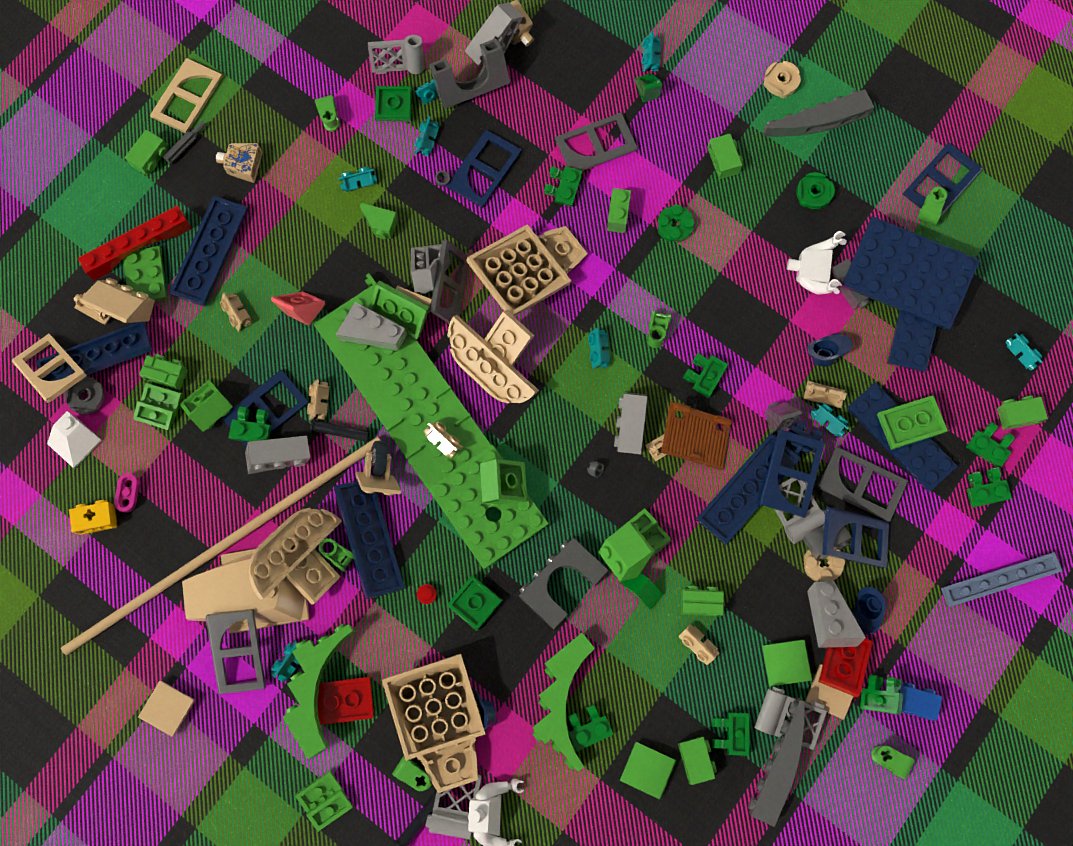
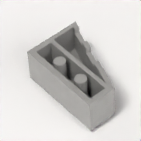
M510 3L497 5L465 49V52L477 65H482L483 57L480 44L496 38L503 49V53H505L523 16Z
M442 244L411 248V274L415 293H427L430 290H434ZM448 253V258H447V264H446V269H445V271L447 270V268H448L449 265L451 264V263H450L449 253Z
M355 302L337 331L336 336L339 341L343 342L349 341L361 345L366 344L398 351L407 336V332L404 327Z
M623 392V397H619L618 408L621 409V416H617L616 428H619V435H615L614 447H618V452L641 454L647 404L646 394Z
M307 436L248 442L245 451L248 474L282 469L289 466L301 467L310 460Z
M814 582L807 592L818 647H857L866 637L835 582Z

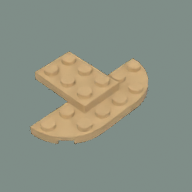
M507 310L503 311L485 339L477 334L458 315L452 317L448 328V337H450L452 347L450 348L451 354L457 364L495 399L508 404L522 403L537 394L539 390L513 367L535 335Z
M311 508L297 511L286 519L256 548L251 557L249 578L257 597L260 600L264 599L287 577L311 604L316 603L340 576L314 548L342 520L327 510Z

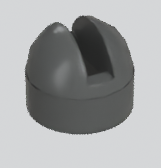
M443 170L438 171L435 176L436 184L441 187L446 186L450 180L449 174ZM445 176V179L442 181V183L439 182L441 177Z
M598 461L590 462V467H587L588 473L596 478L600 477L604 470L603 463Z

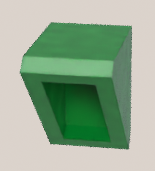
M652 73L634 78L643 103L660 98L662 82Z
M641 573L637 578L621 581L620 583L648 609H651L663 595L654 583Z

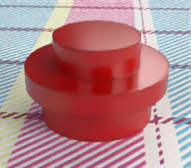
M425 584L419 587L417 598L422 604H431L435 601L437 593L433 586Z

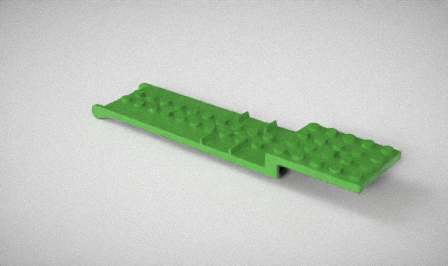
M368 273L366 275L367 279L364 281L369 288L319 320L316 316L312 324L481 567L485 570L549 525V523L528 494L526 502L482 503L480 463L503 459L495 447L486 439L471 415L464 408L414 337L407 334L398 351L366 344L361 345L355 342L339 341L336 333L354 303L356 302L368 309L370 307L376 282ZM436 421L446 427L445 431L455 436L463 448L455 451L456 455L453 458L446 457L438 449L442 442L439 441L434 445L425 436L424 430L430 427L428 423ZM493 507L498 508L502 514L501 518L496 522L489 521L486 517L487 511Z

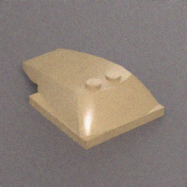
M527 224L467 257L466 262L504 311L507 310L515 317L570 285L571 279L567 274L588 253L566 226L546 231L543 235L537 236Z
M256 549L221 555L222 565L182 581L187 620L206 622V615L254 609L256 627L261 629L307 621L310 618L307 599L287 577L264 599L260 600L257 597L249 578V564ZM247 619L238 621L229 627V633L231 634L249 631Z
M458 654L382 679L405 760L415 757L421 760L427 775L438 793L478 780L475 741L476 737L485 735V731L462 655Z

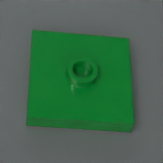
M376 86L375 121L411 122L412 86Z
M472 575L447 606L473 629L478 631L503 600Z

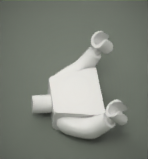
M838 231L834 234V237L805 248L798 260L788 259L787 270L797 271L796 281L812 293L821 295L833 291L835 294H839L840 290L836 287L842 286V284L836 279L830 281L832 249L838 243L841 245L846 244L847 240L841 239L846 234Z
M512 779L510 783L507 781L488 783L477 792L476 797L470 800L468 830L474 833L475 839L481 845L514 846L515 842L522 843L519 839L506 841L504 838L497 837L500 836L501 794L509 790L522 793L524 789L517 788L518 783H523L522 780Z

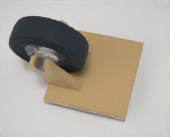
M375 441L373 443L371 452L366 453L364 472H356L355 474L361 490L366 493L382 492L390 496L401 494L395 477L390 475L391 456L388 454L386 442Z

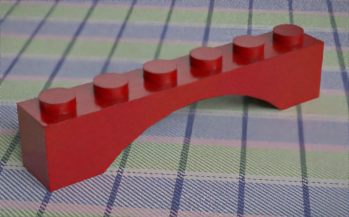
M177 205L82 255L78 260L85 273L95 281L110 273L121 260L136 250L160 240L176 238L191 230L192 227Z

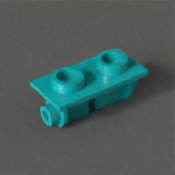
M651 32L642 43V48H644L641 61L643 72L648 68L656 72L660 68V56L655 54H660L661 40L659 37L654 36V32Z
M433 79L431 83L427 82L421 87H417L418 90L415 91L417 96L421 98L423 105L438 97Z
M430 116L420 124L419 131H421V134L414 143V147H416L415 155L421 151L422 155L429 156L432 152L435 141L428 138L430 137L435 140L439 126L436 121L430 122Z
M364 167L359 169V173L352 174V171L342 173V177L338 178L339 181L343 180V183L340 184L342 191L346 190L348 192L357 189V181H360L362 187L374 185V182H377L376 176L371 175L374 169Z
M596 328L588 336L591 351L590 362L592 363V369L597 368L599 365H601V368H607L608 364H610L609 350H602V348L608 347L607 333H605V330Z
M1016 333L1014 334L1016 339L1010 338L1005 342L1007 344L1006 347L1015 356L1022 352L1024 355L1018 358V360L1026 369L1033 370L1037 367L1035 362L1042 363L1040 359L1042 355L1035 348L1031 350L1027 345L1029 341L1022 334L1018 335Z
M818 403L817 406L820 408L812 410L810 413L812 418L822 426L828 420L830 423L826 429L841 438L845 433L843 428L849 429L848 421L841 415L835 416L832 413L833 409L826 403L822 405Z
M295 639L292 643L289 642L283 651L285 654L271 668L273 670L272 676L276 678L279 675L277 679L283 683L285 680H289L296 669L290 663L293 661L299 665L292 652L297 649L295 646L298 642Z

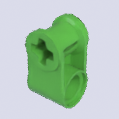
M333 95L315 99L317 110L325 129L330 132L337 130L340 122Z
M935 187L931 190L924 201L917 219L933 225L937 224L947 198V192L944 188Z
M656 310L652 311L647 337L650 347L659 348L663 345L671 313L662 314L656 312ZM657 334V335H659L661 338H660V339H654V338L652 337V335Z
M324 539L319 545L322 555L345 573L347 566L354 559L353 554L332 539ZM327 542H331L334 545V550L331 553L323 551V545Z
M876 746L871 752V757L875 763L905 780L915 762L913 758L889 746ZM881 752H884L883 754L886 756L885 759H883Z
M403 755L392 773L393 776L417 791L429 789L432 786V782L426 771L413 760H405ZM425 777L424 781L426 784L420 786L418 778Z

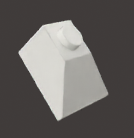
M66 411L53 425L47 444L75 469L102 440L76 416Z

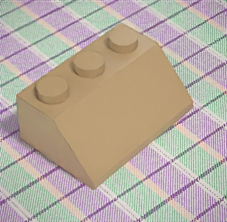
M111 278L98 280L80 299V303L124 323L149 321L155 300L148 297V294L135 292L132 287L117 284L118 281Z

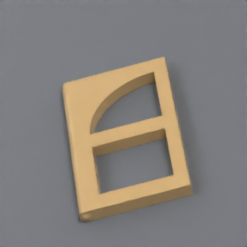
M186 58L150 114V117L186 134L190 131L222 80V74ZM194 78L212 79L201 98L181 89L180 86ZM174 95L196 105L185 124L163 114Z
M47 334L12 359V363L47 403L53 401L87 376L50 334ZM51 344L59 355L33 372L25 362ZM64 362H67L75 371V373L60 380H42L43 377Z

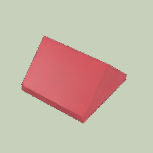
M304 291L271 297V301L286 315L308 326L325 305V301Z

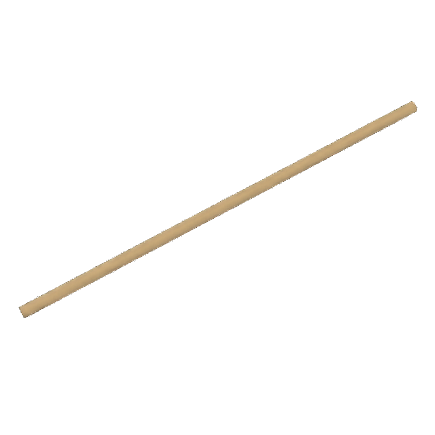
M377 436L62 646V652L65 655L70 654L365 457L367 452H371L373 443L381 441Z

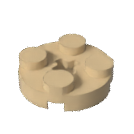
M787 61L771 64L764 76V87L770 93L780 98L788 97L799 87L801 81L799 69ZM778 77H786L785 82L780 81Z
M810 550L806 551L803 560L804 569L812 580L816 582L833 581L843 572L845 560L829 556L826 558L828 560V567H820V558L815 560Z

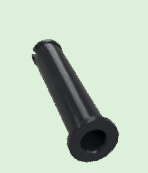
M313 418L310 427V433L318 432L368 442L370 436L369 430L316 421L315 418Z
M435 791L400 837L393 841L397 846H408L426 824L428 814L432 815L436 797ZM442 797L439 799L438 807L444 801Z

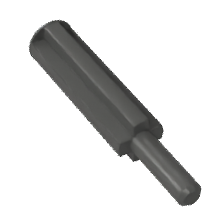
M201 121L192 132L188 131L163 158L172 164L196 140L195 136L203 129L206 123Z

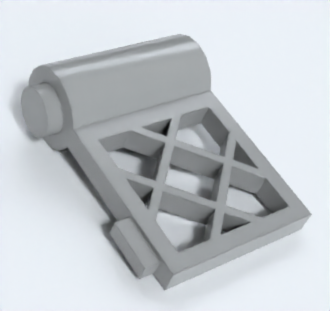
M409 35L405 40L368 42L372 73L387 74L389 71L408 70L412 74H420L425 70L423 44L421 37L418 35ZM393 47H401L397 53L391 50ZM380 48L383 51L378 54L373 49ZM388 53L393 57L388 60L383 56ZM396 59L402 61L403 64H394L393 62ZM379 60L385 63L381 66H375V63Z
M790 478L779 484V489L785 492L784 497L786 499L788 494L798 496L796 506L799 507L801 498L804 497L803 491L805 493L807 482L798 480L801 486L799 494L789 491L791 483L797 479ZM812 494L810 498L812 507L807 510L805 518L793 515V518L787 521L782 511L775 510L789 540L793 544L803 540L805 535L825 524V510L822 511L818 507Z
M773 686L772 689H768L754 728L781 738L782 724L785 720L788 721L790 717L788 712L790 702L797 699L785 695V690ZM811 701V704L805 702V707L809 709L804 711V718L808 726L804 727V731L810 729L813 736L810 744L802 741V746L814 750L827 711L823 709V704ZM813 710L819 712L818 721L810 724L806 714Z
M478 775L476 786L469 793H467L463 785L460 786L466 795L456 802L450 794V791L454 788L446 790L442 794L441 792H436L432 815L428 814L426 827L429 828L430 833L470 840L471 832L468 830L469 812L461 811L457 804L467 797L471 800L470 795L474 793L473 798L476 797L480 787L481 775ZM448 794L453 804L448 808L438 807L440 797ZM456 806L458 810H452L451 808Z

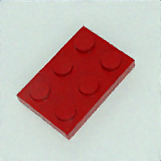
M865 638L857 647H827L818 682L858 698L861 693L873 641Z
M371 677L320 683L317 699L320 725L374 718Z

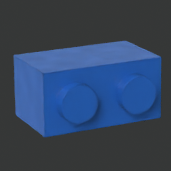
M903 683L898 693L903 694L901 712L930 721H938L942 696L936 695L934 690L923 688V691L915 689L916 685Z

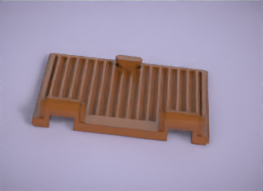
M670 402L661 453L723 470L732 420L720 415L715 416L693 409L688 405ZM676 411L683 412L682 419L675 417ZM716 423L723 424L722 431L715 429Z

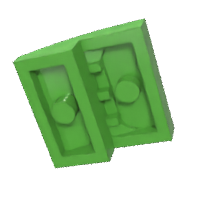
M145 383L141 401H137L133 420L170 430L184 393L155 384Z
M645 508L625 524L627 525L629 522L634 523L653 548L654 553L651 557L671 542V538Z
M805 640L762 646L769 686L812 681Z
M636 742L620 781L661 800L676 760Z
M328 770L295 793V797L307 812L306 816L318 832L353 808L349 798L331 770Z

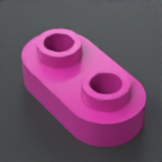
M123 474L117 483L114 504L119 511L124 513L131 512L137 502L139 480L133 474ZM132 481V486L127 487L128 482ZM129 500V504L125 506V501Z

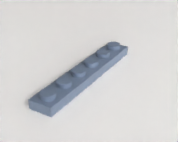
M1054 552L943 587L941 590L947 606L952 607L1062 572V569Z

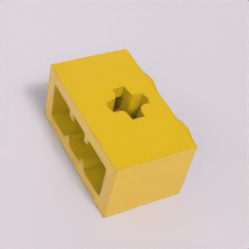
M107 500L96 501L93 505L79 504L76 505V508L69 509L71 532L77 535L117 528L115 505L107 502Z

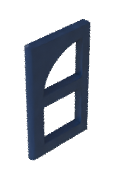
M485 130L446 187L483 209L521 154V149ZM488 142L512 154L500 172L477 160ZM471 166L494 179L482 198L469 185L468 173Z
M948 142L904 191L903 195L919 208H922L926 197L913 190L926 176L930 177L949 192L942 208V216L980 174L983 168ZM946 153L970 170L957 185L934 169Z
M280 370L234 406L226 416L221 418L231 427L232 419L238 420L239 406L250 409L255 403L259 409L268 412V420L271 422L270 434H272L307 406L309 402L285 375L284 371ZM282 382L299 403L277 419L261 398ZM241 441L247 447L248 442Z
M779 430L759 505L805 518L825 442ZM786 441L816 449L810 474L780 466ZM778 474L807 482L801 508L790 503L782 495L777 481Z
M826 507L822 555L874 567L887 568L889 522ZM848 523L852 524L850 554L833 550L838 532ZM862 526L879 530L877 560L860 556Z

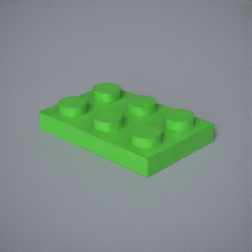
M160 246L136 250L123 259L127 286L132 287L135 292L148 294V297L155 300V302L168 299L162 249Z
M379 281L375 286L369 310L404 327L408 335L418 339L430 307Z
M933 395L877 414L891 450L944 434L948 431Z

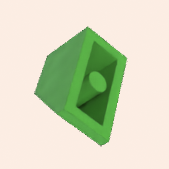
M361 203V211L374 235L381 239H392L398 222L396 212Z

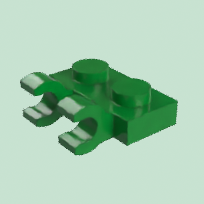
M566 166L564 171L551 167L549 177L561 180L559 188L546 184L544 194L556 197L555 203L573 207L582 171Z
M697 353L692 363L704 369L700 375L688 369L683 379L695 383L692 389L709 398L728 364L713 355L707 359Z
M239 406L238 420L232 419L228 438L245 442L269 440L271 426L266 424L268 412L258 409L257 423L247 422L250 410L247 407Z
M991 422L987 424L983 432L977 430L966 448L996 468H1001L1011 454L1007 447L1015 437L1007 433L998 444L990 438L998 428L996 424Z
M999 467L986 471L990 484L982 485L980 471L968 475L972 488L966 490L972 508L1012 499L1007 480L1001 481Z
M869 675L868 689L862 688L860 709L901 715L903 694L898 693V691L901 689L902 680L887 677L886 691H880L883 685V677Z
M594 704L586 708L592 720L587 724L581 726L576 713L568 716L573 730L568 733L576 752L614 735L606 716L599 717Z
M727 713V719L712 718V727H727V740L712 739V748H727V755L749 756V714Z

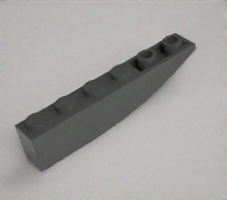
M865 89L861 91L856 90L845 97L839 96L831 102H822L814 108H805L797 114L786 115L783 119L777 121L772 120L765 125L762 134L766 137H786L820 133L867 118L871 115L874 106Z
M797 698L796 701L791 703L789 708L790 717L788 721L785 720L783 722L780 740L776 739L772 750L775 751L772 759L768 758L764 770H766L764 778L760 777L756 786L758 792L755 797H751L748 804L749 813L752 817L773 827L776 825L791 790L799 763L804 731L805 702L801 698Z

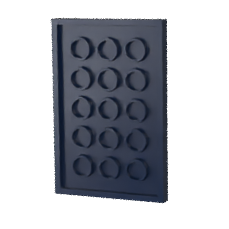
M872 216L843 280L842 287L945 330H950L980 260Z

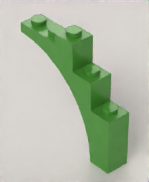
M349 624L338 626L334 630L335 633L329 637L328 635L323 636L317 641V645L311 640H303L295 646L297 649L292 651L304 673L299 672L290 678L292 681L287 685L300 705L297 706L295 704L286 710L287 714L283 716V719L308 760L329 748L318 718L317 699L319 685L332 655L345 640L355 633V630Z
M583 633L544 663L547 667L544 671L551 679L555 677L557 680L538 695L541 698L538 701L545 711L549 709L551 712L532 727L534 729L532 735L539 743L543 741L545 744L552 739L554 743L551 745L558 754L562 752L567 758L564 761L571 771L576 769L577 772L584 766L576 755L569 739L566 725V700L574 674L583 660L595 649Z

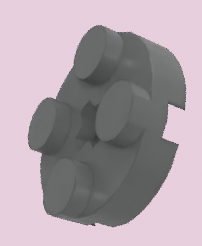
M86 376L65 391V401L70 409L78 414L96 413L100 410L105 399L104 386L94 378ZM85 391H88V398L83 400L81 394H85Z

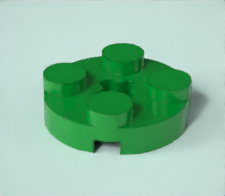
M816 172L809 173L802 178L796 190L800 205L810 209L827 207L835 192L832 181H829L824 174ZM815 187L820 193L813 194L811 190Z
M676 204L664 209L660 213L657 229L660 236L666 241L682 242L692 234L695 222L692 214L687 209ZM672 221H678L680 227H672Z

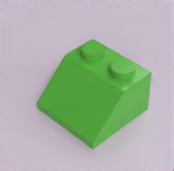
M210 380L180 403L188 417L203 432L206 429L212 428L215 422L220 417L226 416L233 407Z
M495 459L480 463L482 503L500 504L527 501L525 462Z
M629 522L608 537L599 550V554L620 582L637 578L654 553L653 548L633 522Z

